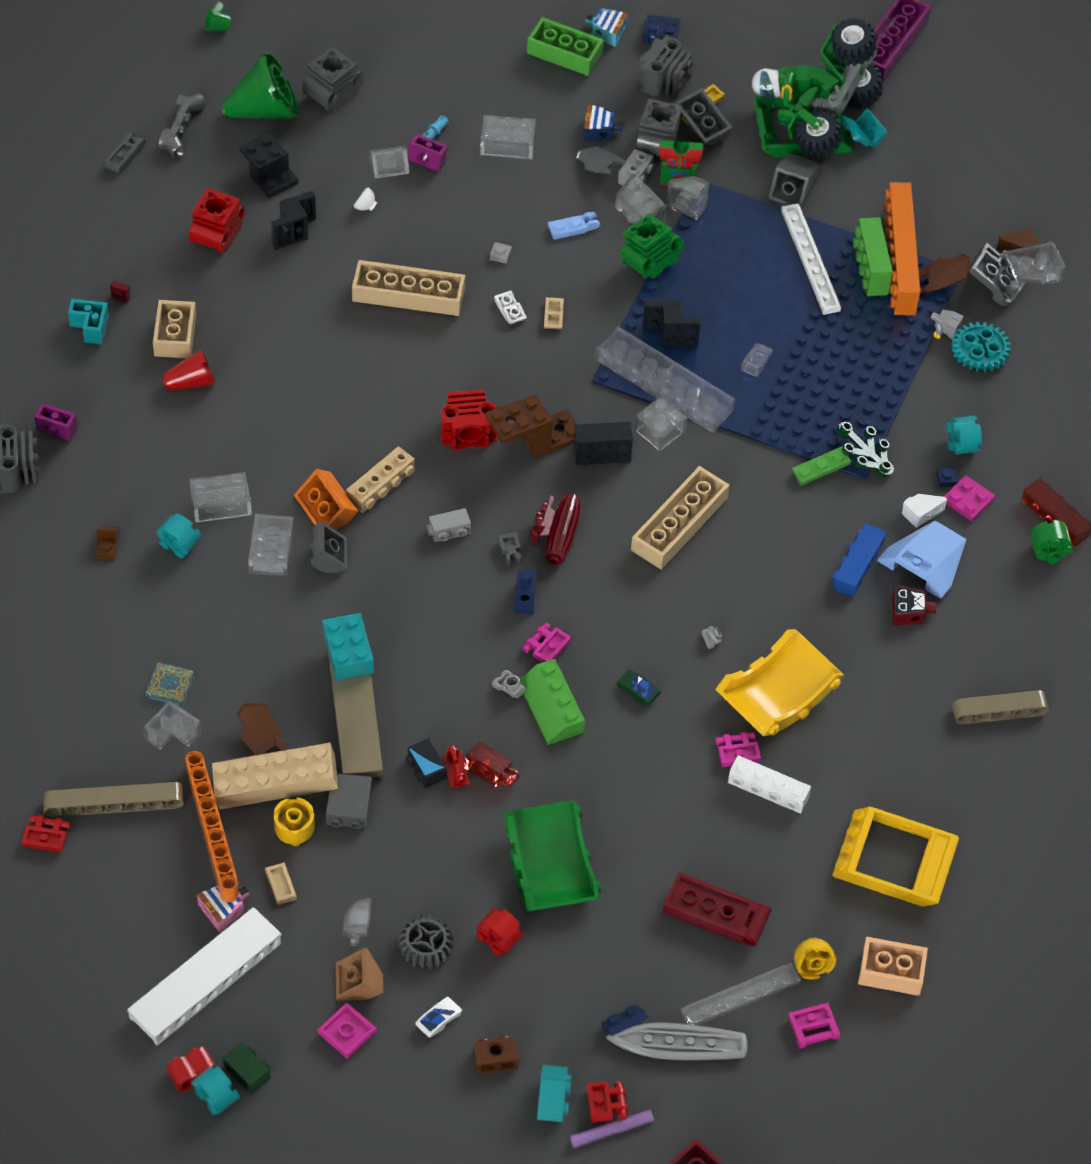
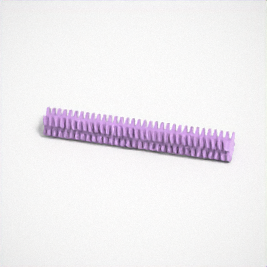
M649 1109L642 1113H637V1115L629 1116L626 1120L619 1119L612 1123H607V1125L604 1124L595 1129L592 1128V1130L589 1129L580 1134L577 1133L575 1136L572 1135L570 1137L573 1148L574 1145L575 1147L577 1145L579 1147V1144L582 1146V1143L584 1145V1142L587 1144L586 1141L589 1143V1140L594 1142V1139L597 1141L596 1138L598 1140L599 1137L602 1139L601 1136L604 1138V1135L609 1137L611 1133L613 1135L614 1132L617 1134L616 1131L619 1133V1130L624 1132V1129L626 1130L627 1128L629 1130V1127L630 1129L631 1126L634 1128V1125L639 1127V1124L640 1126L641 1123L644 1125V1122L645 1124L646 1121L649 1123V1120L651 1123V1119L653 1121L652 1112Z

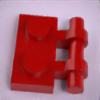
M31 815L29 823L35 824V826H26L22 846L62 853L67 832L61 830H69L71 822L63 821L61 818H56V820L49 819L44 815H38V817ZM44 826H48V827H53V829H48V828H43V827H44Z
M608 1081L587 1084L591 1122L613 1120L612 1113H617L620 1120L628 1118L627 1113L629 1109L628 1104L625 1103L626 1090L623 1088L622 1082H616L614 1088L608 1087ZM610 1098H615L617 1103H611Z

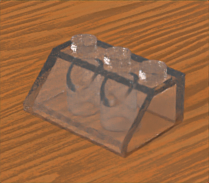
M635 173L632 174L616 194L615 205L617 210L622 212L628 221L633 224L648 213L665 223L667 206Z

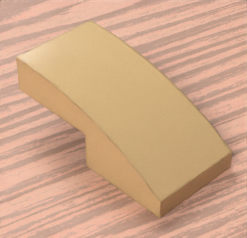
M546 298L544 329L562 330L564 299Z

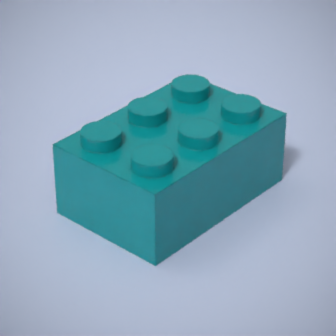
M361 613L322 620L323 636L335 681L373 674L374 660Z

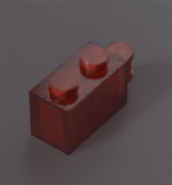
M481 741L466 755L464 768L495 787L500 783L510 787L520 778L519 772L511 767L513 760Z

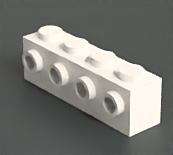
M739 755L729 773L728 783L800 814L809 799L810 785Z

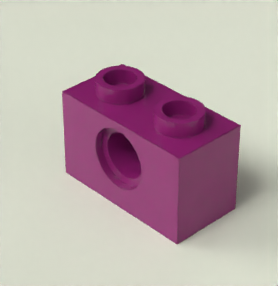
M416 134L409 143L407 159L439 172L446 162L448 146Z
M45 403L41 404L34 416L36 430L67 441H71L78 429L77 415L75 413Z

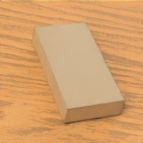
M285 863L265 868V873L277 905L297 900Z

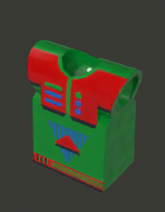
M660 140V187L695 190L697 164L702 156L703 143Z

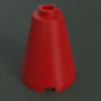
M202 350L194 353L165 372L164 378H162L165 389L169 388L170 391L212 386L215 384L209 364Z

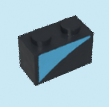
M429 738L408 747L406 761L410 767L413 766L418 782H422L425 788L447 779V768Z

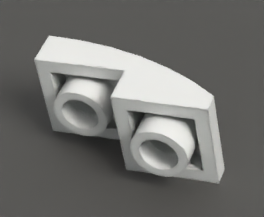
M512 291L494 297L500 312L510 325L527 318L520 303L516 302Z

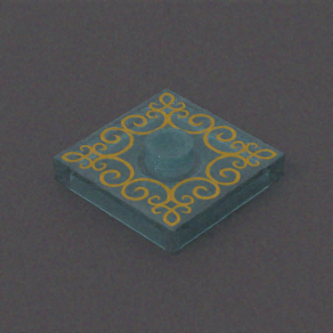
M157 662L145 692V697L183 706L193 682L195 671Z

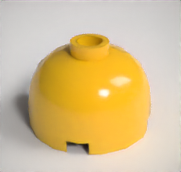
M807 939L795 949L794 963L797 971L805 979L821 978L820 974L830 973L836 964V956L833 949L822 939Z

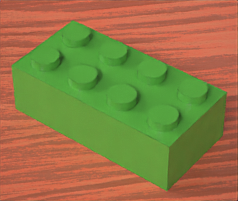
M542 17L528 38L527 54L589 76L603 55L604 39Z
M880 217L859 218L858 226H855L856 238H853V247L857 249L856 261L860 262L859 274L863 276L862 287L866 289L867 296L888 295L893 271Z

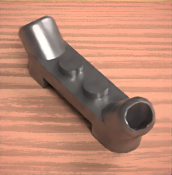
M199 93L189 97L179 95L175 103L177 117L171 130L164 128L161 133L159 149L168 150L173 158L182 156L185 151L180 138L184 136L186 125L191 121V114L205 107L204 98Z

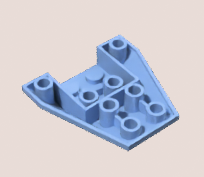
M933 521L889 546L877 561L891 570H894L898 564L926 580L925 590L942 599L952 586L966 539L937 521Z

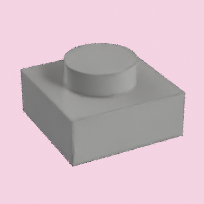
M495 242L489 260L507 264L512 252V246Z

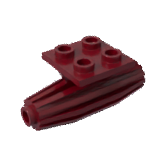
M565 494L556 511L551 508L554 497L550 496L547 502H543L540 511L535 516L536 526H533L530 533L532 537L531 545L534 546L539 537H547L545 559L551 565L562 564L573 545L581 509V499L575 494Z

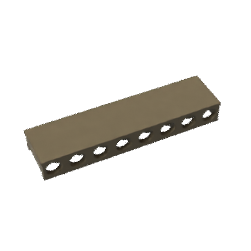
M329 659L342 774L369 776L372 778L379 777V780H382L383 767L371 674L335 681Z

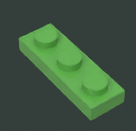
M843 446L793 467L792 472L800 486L851 465L849 456L842 452Z

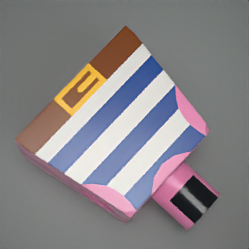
M218 886L197 894L199 907L219 933L243 914L244 904L242 900L250 896L245 886L238 888L239 896L233 902H225L221 899Z

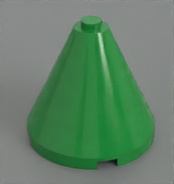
M267 52L261 55L225 99L222 106L225 116L248 119H293L297 117L299 108L289 79H285L282 74V66L271 53Z

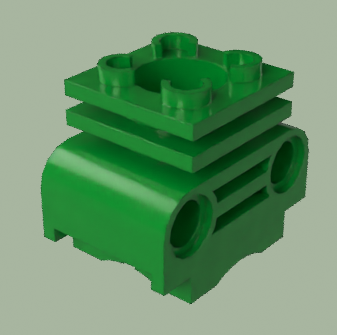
M648 213L623 232L626 243L620 249L622 263L639 272L644 279L647 277L654 279L666 267L680 260L679 254L685 250L683 239L673 233L671 227Z

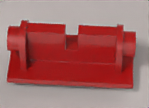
M450 746L447 753L442 754L444 765L447 768L450 788L470 785L462 751H459L455 746Z

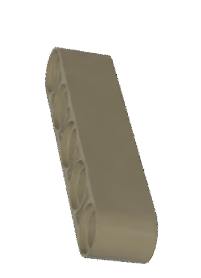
M1041 690L962 698L955 700L951 704L957 724L1036 717L1045 715L1049 711L1045 693Z

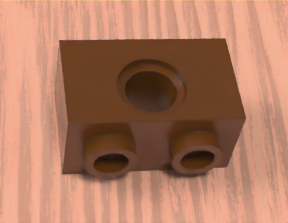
M503 1036L494 1040L481 1039L473 1042V1055L477 1074L519 1068V1056L515 1037ZM498 1052L500 1055L494 1056L491 1053Z

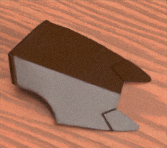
M962 253L950 259L940 257L923 269H920L919 277L926 276L929 282L921 290V293L932 292L969 276L970 257Z
M243 703L237 713L243 725L241 739L255 756L266 754L265 752L274 746L280 751L287 750L277 723L266 704Z

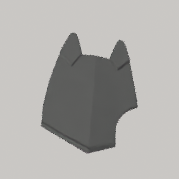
M598 146L579 150L576 157L578 161L585 165L584 170L592 171L595 174H612L608 168L614 163L626 164V161L621 157Z

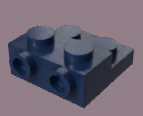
M647 14L642 43L652 45L655 38L663 40L666 35L678 39L681 19Z

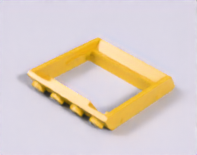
M870 806L856 809L852 815L832 875L835 878L921 907L936 905L939 903L959 837ZM872 821L929 839L912 890L856 872Z

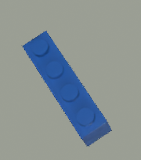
M865 524L862 530H858L855 536V543L850 544L847 557L843 556L839 565V571L835 570L832 576L834 590L850 597L855 596L885 542V531L869 524Z

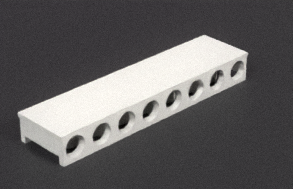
M253 907L128 1008L129 1019L131 1021L134 1020L158 1046L281 944V933Z

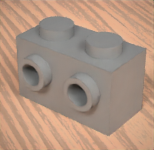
M634 149L626 164L619 171L618 184L637 191L640 185H644L647 175L653 172V156Z

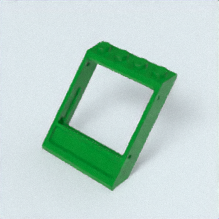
M774 95L754 97L753 108L757 116L756 122L759 126L758 133L762 141V150L773 158L785 157L787 153L796 156H807L800 149L799 143L777 144L771 108H784L783 98H775ZM843 110L839 117H836L839 121L842 140L839 143V148H835L833 154L853 152L850 133L841 125L843 122L840 120L842 115L846 117L845 110Z

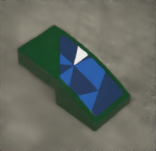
M628 670L617 681L618 688L632 693L635 700L646 705H650L661 694V691L656 686L631 670Z

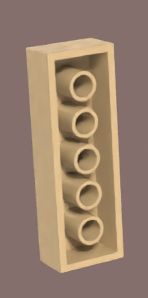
M358 260L352 285V301L459 316L465 291V275Z
M698 466L632 537L631 551L662 570L728 499L730 485L701 466Z
M331 743L212 763L214 797L219 809L338 789L335 754Z

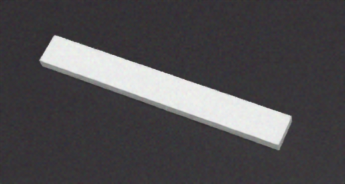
M799 203L782 206V214L823 315L840 312L841 306Z

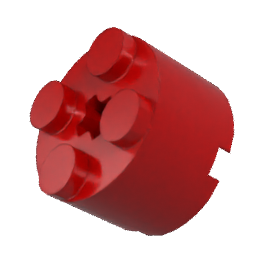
M493 907L477 924L475 935L478 940L488 944L495 955L500 956L501 954H507L524 936V931L520 932L518 928L520 923L508 911L502 909L500 912L497 910L498 907Z

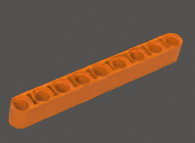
M192 751L185 757L188 780L220 897L225 902H233L239 896L236 872L204 757L200 752Z

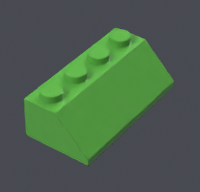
M555 659L537 664L520 679L521 684L526 688L523 695L547 745L584 733L585 719Z

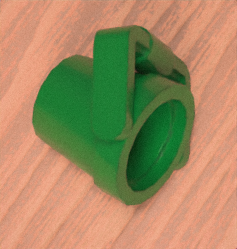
M218 2L214 9H209L207 12L204 26L207 31L229 30L231 17L230 14L221 12L224 6L221 2Z

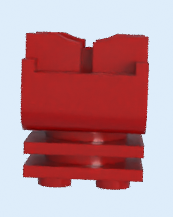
M207 188L192 211L193 222L189 230L190 243L196 242L217 249L219 253L227 252L234 237L242 227L241 222L245 217V207L240 205V199Z
M485 390L447 393V405L441 409L442 446L451 445L452 451L469 447L489 448V441H497V435L485 417L486 412L497 407L494 403L486 401Z

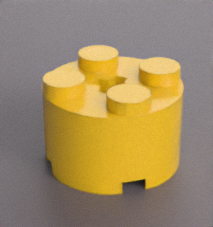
M302 798L282 800L274 810V831L281 841L295 847L310 839L315 830L314 812L311 804Z

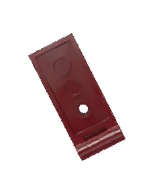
M679 872L664 902L663 913L741 944L744 942L749 946H756L770 916L771 908L765 904L752 901Z

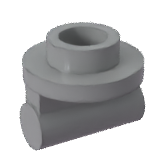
M709 626L701 631L708 649L714 648L716 644L721 642L722 633L717 627Z

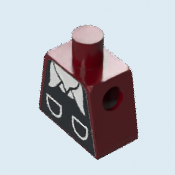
M900 585L894 586L892 595V626L922 624L925 613L936 614V602H925L924 590Z

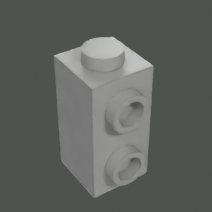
M466 508L430 516L429 525H426L428 535L433 537L434 543L471 534V522Z

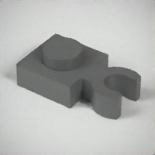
M517 532L498 535L501 554H506V563L510 565L511 558L517 559V563H520L521 556L519 552L521 547Z

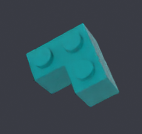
M71 299L68 310L70 327L83 328L84 343L102 345L109 320L108 303Z
M542 1066L537 1120L563 1122V1115H568L569 1102H565V1094L570 1095L571 1075H567L568 1067Z

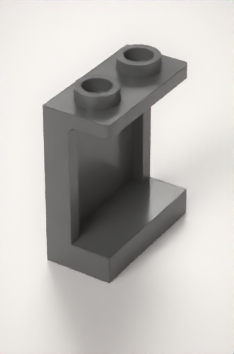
M337 774L338 789L329 790L326 824L333 827L367 828L372 777Z

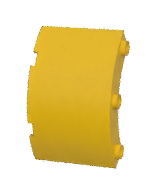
M787 629L782 637L771 647L772 652L765 659L761 656L749 665V670L746 672L740 670L736 673L727 674L715 689L762 736H773L797 720L805 719L809 715L810 710L824 699L832 689H836L841 684V679L844 676L796 629Z

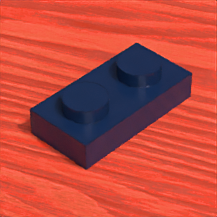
M632 1005L619 1014L609 1016L607 1020L601 1022V1025L605 1032L613 1036L648 1017L644 1009L638 1005Z

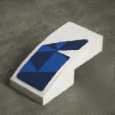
M446 997L420 1017L415 1025L430 1038L444 1030L447 1023L460 1016L462 1009L449 997Z

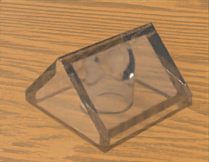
M400 145L368 150L375 178L409 173L406 146Z

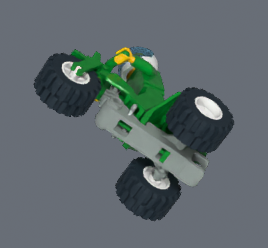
M848 18L847 21H841L840 25H834L820 51L825 69L820 66L802 65L783 67L780 71L761 69L753 76L752 88L755 93L761 96V99L783 98L784 110H779L777 113L779 122L788 126L789 139L793 140L797 134L800 149L806 155L810 154L811 157L818 156V158H822L823 155L825 157L829 156L830 152L833 154L835 148H839V143L842 140L839 121L836 117L842 114L846 105L849 103L851 107L856 106V108H860V106L866 108L867 105H874V101L877 102L879 97L882 96L883 84L881 73L878 67L875 68V65L871 64L877 53L875 32L869 22L866 23L864 19L854 18V20H851V18Z

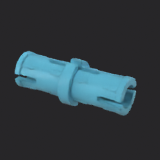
M441 115L434 124H430L428 130L422 136L433 140L441 134L442 129L449 124V120Z

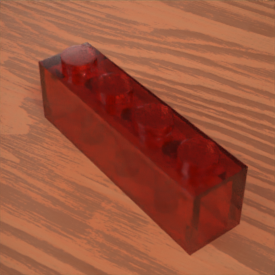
M1039 478L1024 489L1021 500L1045 522L1047 521V524L1053 523V520H1059L1066 524L1072 547L1075 548L1090 537L1091 522L1084 518L1075 507L1066 502L1063 496L1055 492L1048 483Z

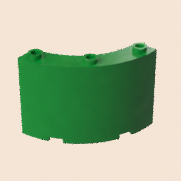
M574 800L503 812L506 836L509 837L510 844L513 849H509L518 890L519 892L522 891V902L527 912L599 899L601 884L592 871L590 851L585 848L580 818H582L581 806H578Z

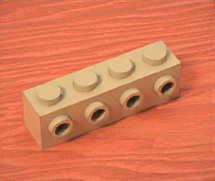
M398 446L347 488L346 494L357 510L363 514L367 509H371L392 488L399 486L404 478L412 475L415 470V458Z

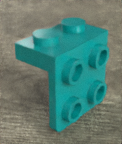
M866 109L856 121L843 115L840 117V120L843 122L841 125L852 133L851 137L856 142L860 141L865 146L869 145L875 148L888 135V131L869 109Z

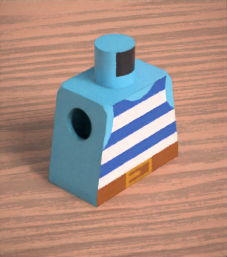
M600 9L597 17L588 14L585 24L592 26L593 36L604 39L605 43L616 47L627 26L628 13Z

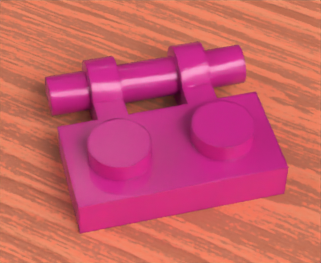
M544 623L543 626H539L536 629L532 638H528L525 641L522 651L528 654L530 650H535L533 657L543 663L556 659L571 642L572 637L557 627L550 632V624ZM541 638H545V640L542 643H539V640Z
M740 732L738 735L730 736L729 734H723L722 737H716V745H724L718 747L721 766H733L738 755L755 763L761 762L757 741L749 742L755 740V733Z

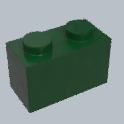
M242 1042L222 1057L223 1067L250 1095L270 1080L269 1065L264 1060L260 1061L256 1057L255 1051L250 1046L246 1047Z

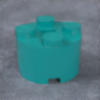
M975 415L951 418L949 422H946V431L949 433V440L947 441L949 451H953L956 455L980 451L978 445H982V433L980 424L975 423V420H977Z
M172 513L157 530L156 534L160 539L159 544L164 549H172L176 556L183 559L201 539V533L197 528L194 530L191 527L193 523L177 513L173 516Z
M215 1064L191 1082L196 1089L194 1090L201 1101H206L208 1104L207 1108L213 1116L220 1114L240 1099L236 1089L231 1090L232 1083Z

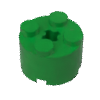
M1053 520V523L1047 524L1046 521L1036 525L1031 530L1032 546L1035 556L1039 560L1055 564L1059 559L1073 552L1072 542L1064 522Z

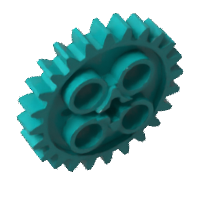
M977 321L975 326L970 322L969 327L963 325L962 329H958L952 340V351L954 352V357H958L957 362L963 361V367L969 365V370H972L974 367L976 372L983 369V372L986 373L988 368L993 372L994 367L1000 369V364L1005 365V361H1008L1011 343L1008 342L1009 337H1004V331L999 333V327L993 329V324L988 327L986 322L980 325Z

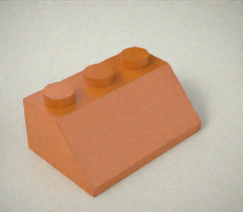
M316 469L294 494L314 525L322 521L334 530H337L347 525L358 513L357 508L330 471Z

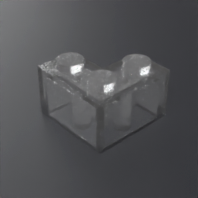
M169 700L144 726L145 740L161 750L172 737H175L189 747L201 734L200 720Z

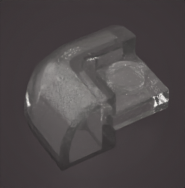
M371 898L357 899L349 905L346 911L342 935H347V937L351 938V946H359L360 936L367 937L372 912Z

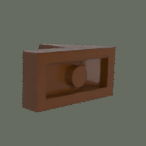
M100 525L97 528L96 559L115 560L119 526Z

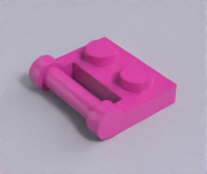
M828 1003L788 1014L799 1049L828 1039H840V1033ZM826 1026H828L830 1029L829 1031L821 1032L804 1037L803 1032L823 1028Z

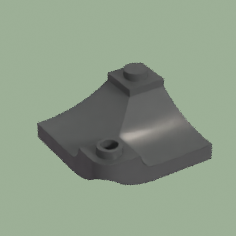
M988 243L977 253L973 260L974 263L968 271L993 292L992 299L1001 306H1008L1016 298L1032 273L1005 250L1000 254Z

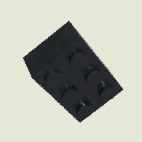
M631 422L575 424L573 444L575 465L631 462L633 446Z

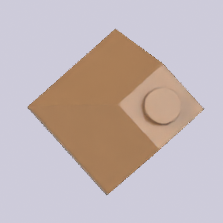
M363 948L336 962V1000H370L383 993V973L367 948Z

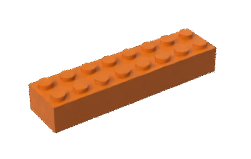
M890 182L889 190H885V200L887 201L883 202V212H886V215H884V225H887L885 239H888L886 245L893 271L892 283H890L889 293L893 294L890 306L894 307V315H916L920 296L911 183Z

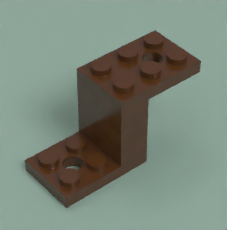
M537 394L486 412L485 417L502 444L521 437L534 459L574 444V430L577 423L569 410L565 409L549 415ZM513 420L515 421V423L509 424L506 423V421ZM561 428L564 431L559 433L555 429Z

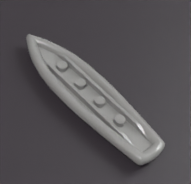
M644 1023L633 1025L613 1036L609 1034L606 1037L613 1044L629 1052L657 1059H743L746 1057L748 1050L745 1033L679 1023Z

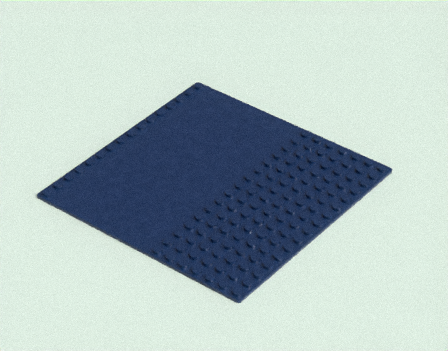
M700 181L672 231L681 237L684 242L685 250L679 254L680 260L666 267L654 279L647 277L596 371L593 383L807 460H812L844 446L846 443H851L854 448L860 449L849 437L843 439L837 435L836 429L840 423L849 422L852 425L853 432L865 444L866 437L864 436V431L868 426H872L876 429L874 445L875 453L878 455L880 450H878L877 444L881 439H886L936 331V321L931 319L933 312L940 315L942 310H946L959 282L932 292L921 293V290L929 282L926 276L919 277L920 296L916 315H894V307L890 306V300L893 297L892 293L880 296H867L866 289L862 287L863 276L859 274L860 262L856 261L857 249L853 247V238H856L855 233L804 216L841 306L840 312L823 315L781 208ZM917 255L918 271L934 260ZM681 301L682 318H701L698 346H662L661 329H642L644 302ZM850 455L851 465L838 471L866 480L871 469L858 468L855 465V461L859 456Z

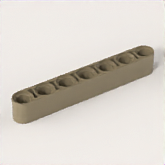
M178 782L51 790L43 795L44 815L48 817L177 809L184 805L183 785Z

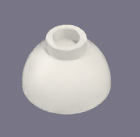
M369 187L358 198L354 208L372 211L376 206L377 202L375 201L374 193Z

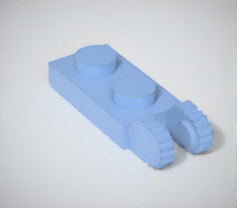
M592 211L584 215L548 222V228L555 240L587 233V231L599 228L600 223L598 220H595L597 216Z

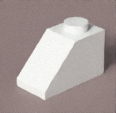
M917 494L904 501L902 515L915 528H918L945 511L947 499L940 496Z

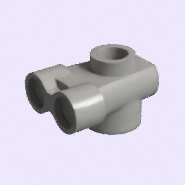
M508 670L503 671L501 676L495 678L492 682V687L498 691H504L516 699L526 691V688L520 682V678Z

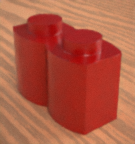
M205 1047L194 1048L188 1052L187 1056L172 1059L167 1065V1073L180 1093L192 1088L191 1082L215 1063Z

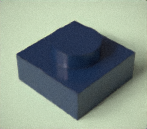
M937 467L939 487L955 486L958 483L956 467Z

